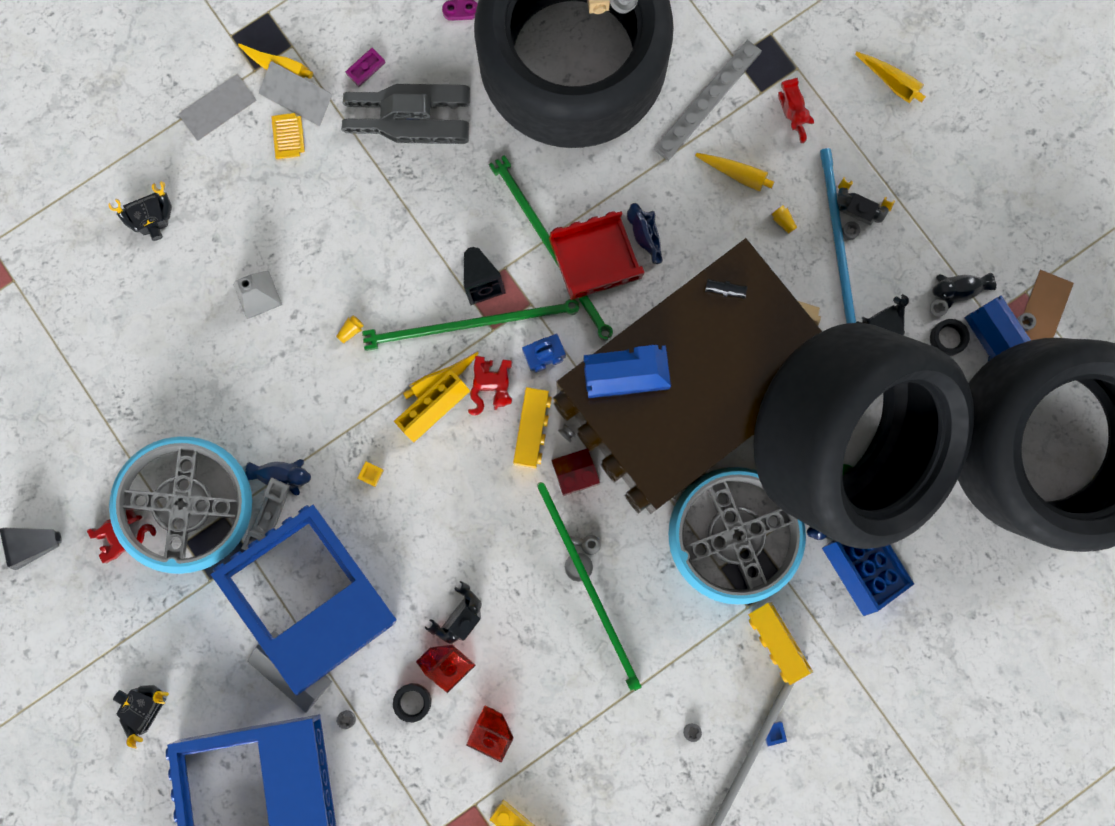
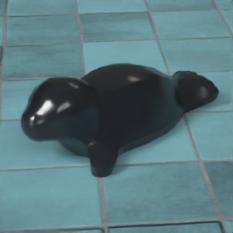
M988 273L981 278L973 275L946 277L939 274L936 277L939 282L933 287L932 293L934 296L945 300L949 309L954 302L971 299L983 290H996L997 284L993 273Z

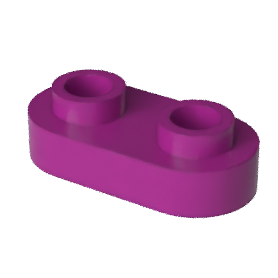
M474 0L446 1L442 6L443 16L450 21L472 20L475 18L477 2Z

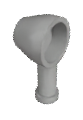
M594 535L586 536L584 539L570 536L573 544L581 546L586 554L593 555L600 550L601 542ZM589 541H593L595 543L594 548L588 547Z

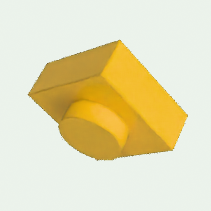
M365 461L357 479L376 487L384 470Z

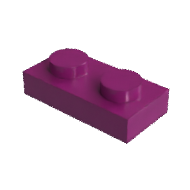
M371 48L345 72L360 87L386 62Z

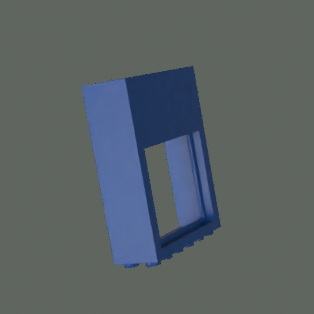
M314 504L310 507L306 505L301 508L297 516L294 518L288 517L281 523V527L278 529L272 528L265 533V538L260 541L258 539L247 546L249 549L243 553L241 551L231 556L230 562L225 565L224 563L219 564L213 569L214 572L210 574L296 696L392 627L397 621ZM307 524H310L352 584L279 636L273 638L231 577Z
M320 714L189 737L167 744L166 758L170 763L168 777L172 781L171 799L175 803L174 821L177 822V826H194L185 755L258 742L269 826H336Z

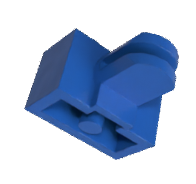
M558 334L545 337L522 347L530 371L540 372L546 369V365L551 363L553 365L560 364L566 358V353Z

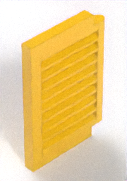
M295 113L271 116L275 158L298 157L300 153L305 152L301 116H296Z

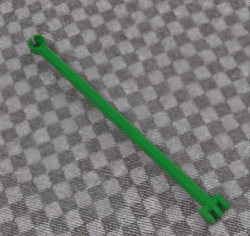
M501 156L504 164H501L499 159L495 160L497 168H495L492 162L488 165L495 176L501 175L559 267L549 240L550 235L508 171L511 164L506 156ZM589 297L578 298L597 327L598 337L604 341L611 338L613 329L604 323ZM602 331H608V337L603 336Z
M569 299L564 304L376 334L375 329L362 331V336L370 335V337L364 338L363 343H371V345L364 346L365 351L378 349V343L567 313L575 315L578 313L580 306H578L577 300ZM570 303H574L576 307L574 309H570L568 305Z
M539 482L537 488L629 678L625 681L630 691H636L642 688L545 484Z

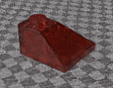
M453 644L430 647L416 661L423 673L447 693L476 666L474 662Z
M485 705L466 746L501 763L514 738L503 714Z

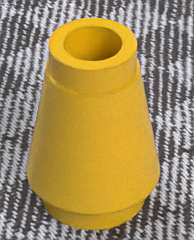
M782 205L771 214L773 220L788 234L797 228L788 207L785 208Z
M352 315L350 318H347L336 337L345 343L361 332L364 324Z

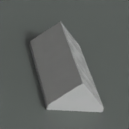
M275 631L271 633L273 638L279 636ZM260 644L255 647L247 661L305 713L308 712L332 683L325 675L296 696Z

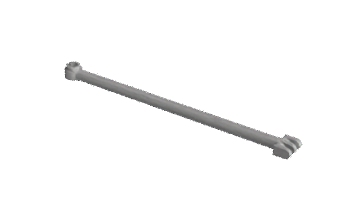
M784 683L710 826H721L794 684Z

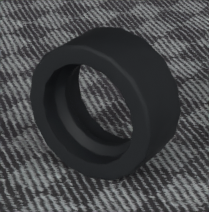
M956 319L941 321L932 329L930 334V344L949 356L962 352L968 346L970 340L967 326ZM952 327L958 331L960 343L957 347L946 348L941 344L939 333L943 328Z
M410 683L404 685L396 692L393 698L395 714L405 722L414 723L420 721L428 714L431 708L432 699L430 693L420 684ZM409 691L420 693L424 700L422 710L414 715L405 713L401 707V698Z

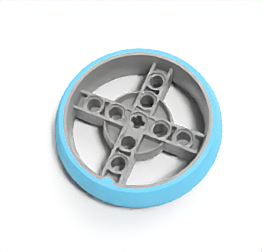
M180 436L162 439L136 452L119 471L110 494L109 512L111 524L123 548L143 565L157 571L173 574L200 571L224 559L243 538L252 513L250 484L238 461L217 444L195 437ZM178 452L175 476L162 482L155 492L129 490L137 474L147 464L163 455ZM199 454L213 459L224 468L234 484L237 500L211 497L208 488L200 480L196 479ZM185 461H191L192 463L189 470L182 469V464ZM183 480L189 481V487L185 490L179 488V484ZM145 496L146 501L144 505L137 506V498ZM160 498H165L166 505L162 508H158L156 504L157 500ZM181 500H183L187 505L180 510L177 503H181ZM201 501L207 503V508L204 511L197 510V504ZM220 503L227 504V510L224 513L217 512V506ZM126 509L152 511L155 521L167 531L164 556L150 551L136 539L128 524ZM208 517L234 519L227 535L215 547L198 556L185 558L188 533L200 528ZM178 519H183L184 526L181 529H175L174 523ZM179 538L182 543L178 549H173L172 541Z
M744 467L717 469L696 479L677 500L669 523L670 551L681 575L701 594L727 604L755 603L777 593L796 573L805 550V524L782 509L759 517L754 511L746 507L736 506L727 482H745L763 489L757 470ZM708 490L717 514L710 522L708 537L684 545L683 531L687 514L696 499ZM720 493L725 494L727 497L725 504H721L718 501L717 497ZM729 511L734 514L733 522L726 521V512ZM770 516L777 518L778 523L775 527L769 523ZM752 523L759 525L760 530L757 534L751 531ZM789 525L790 542L786 558L774 576L766 581L757 559L765 546L766 534ZM734 530L741 533L738 541L737 538L734 539L732 536L735 534ZM716 537L723 539L724 543L721 548L716 547L714 544ZM698 544L705 546L706 550L703 555H699L696 552ZM742 548H746L749 551V556L746 559L740 556ZM715 554L724 562L736 564L739 566L747 589H729L718 586L704 578L695 569L692 562ZM751 566L756 569V575L753 578L747 574V570Z

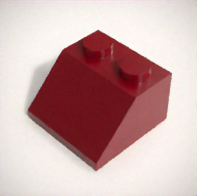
M587 448L551 460L563 496L600 485L594 463Z

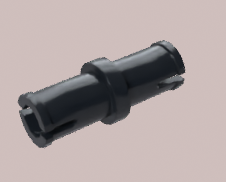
M707 279L705 292L723 294V297L728 295L745 299L748 286L730 284V281L720 282Z

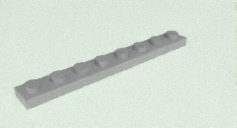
M747 39L655 146L654 150L669 161L756 60L762 50Z

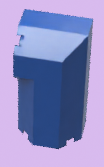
M1002 295L964 317L989 355L988 361L1004 350L1031 341Z
M658 345L633 348V353H629L628 349L625 351L584 355L588 398L670 389L671 383L666 346H662L661 349H659Z

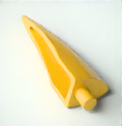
M238 44L251 59L266 70L272 61L302 78L307 77L311 79L313 76V72L308 70L302 63Z
M858 51L855 53L895 94L909 104L914 98L921 103L926 98L925 95L920 93L924 84L911 75L872 56Z
M701 153L695 154L697 158L757 191H761L763 186L772 189L774 181L767 179L768 172L722 157Z
M478 351L447 368L425 375L409 385L410 389L403 393L404 397L407 400L415 395L419 399L449 370H452L459 377L472 363L475 356L479 354Z

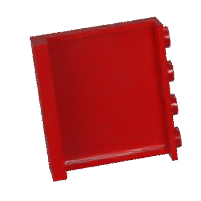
M612 211L600 218L595 216L582 223L579 221L574 222L569 227H557L550 232L549 240L571 300L642 279L645 272L643 267H639L621 220L622 211L617 213Z

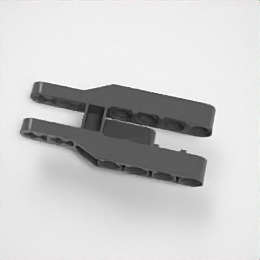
M395 84L379 92L343 93V105L347 107L381 108L380 119H343L341 130L345 133L380 134L396 143L466 144L469 142V122L419 120L430 117V107H451V109H455V107L470 106L469 86L451 84Z

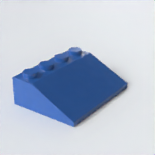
M833 540L822 548L863 616L878 612L914 585L891 545L859 549Z

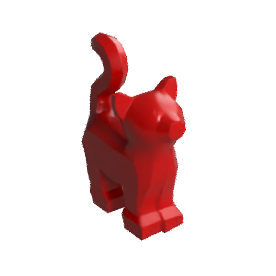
M797 77L781 83L784 93L782 91L778 92V98L786 119L792 121V130L798 132L799 141L804 144L807 141V136L802 124H814V119L810 116L809 110L805 108L804 98L798 87L799 81Z
M475 356L474 380L470 396L477 407L469 409V414L476 416L484 410V402L478 396L479 391L496 392L493 397L494 410L512 403V398L508 394V370L512 367V360L503 359L499 371L491 372L489 368L493 366V360L485 361V357Z
M126 509L128 524L143 518L141 515H136L133 510ZM111 519L106 520L98 529L92 528L87 530L90 539L97 538L99 540L107 538L110 544L109 546L103 545L99 548L102 551L99 554L102 563H108L126 551L114 533ZM144 524L139 528L136 539L140 543L144 540L145 532H150L152 536L156 535L157 531L152 524Z

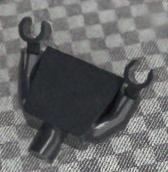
M904 294L901 295V299L896 296L893 299L894 303L897 304L896 306L887 307L870 318L862 317V322L857 321L856 323L876 325L904 335L905 306L908 305L909 298Z
M460 581L462 584L461 588L455 587L454 589L463 595L464 599L444 625L440 628L439 624L430 619L429 621L432 622V626L430 628L425 626L428 632L432 635L436 634L437 637L449 644L458 640L464 641L481 619L480 609L482 603L470 591V586Z

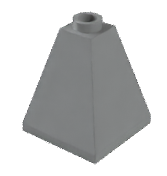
M269 271L250 274L236 280L233 284L246 319L282 305Z

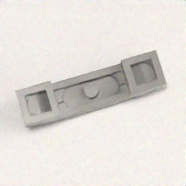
M274 478L270 479L263 495L265 498L252 529L248 531L241 549H249L247 546L257 539L258 541L266 537V532L275 528L285 504L290 485Z

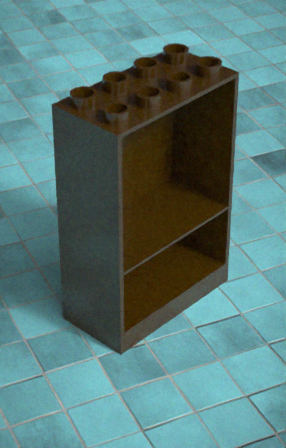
M745 238L593 353L599 354L628 349L629 353H633V348L658 345L659 349H661L662 346H666L671 383L670 389L588 398L584 371L585 363L583 361L556 381L557 394L553 397L555 401L553 405L566 421L572 417L578 420L581 426L577 428V436L590 452L597 447L602 451L605 458L601 460L602 463L600 465L614 483L621 477L630 488L624 496L633 509L639 514L646 508L652 514L754 435L761 402L775 374L798 347L813 336L821 333L822 330L747 238ZM707 279L720 282L730 281V284L748 286L745 299L728 295L723 297V294L705 292Z

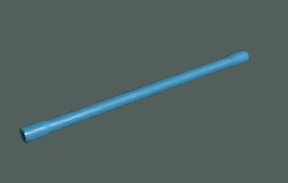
M825 148L820 150V156L824 169L846 324L856 323L840 211L837 203L831 148Z

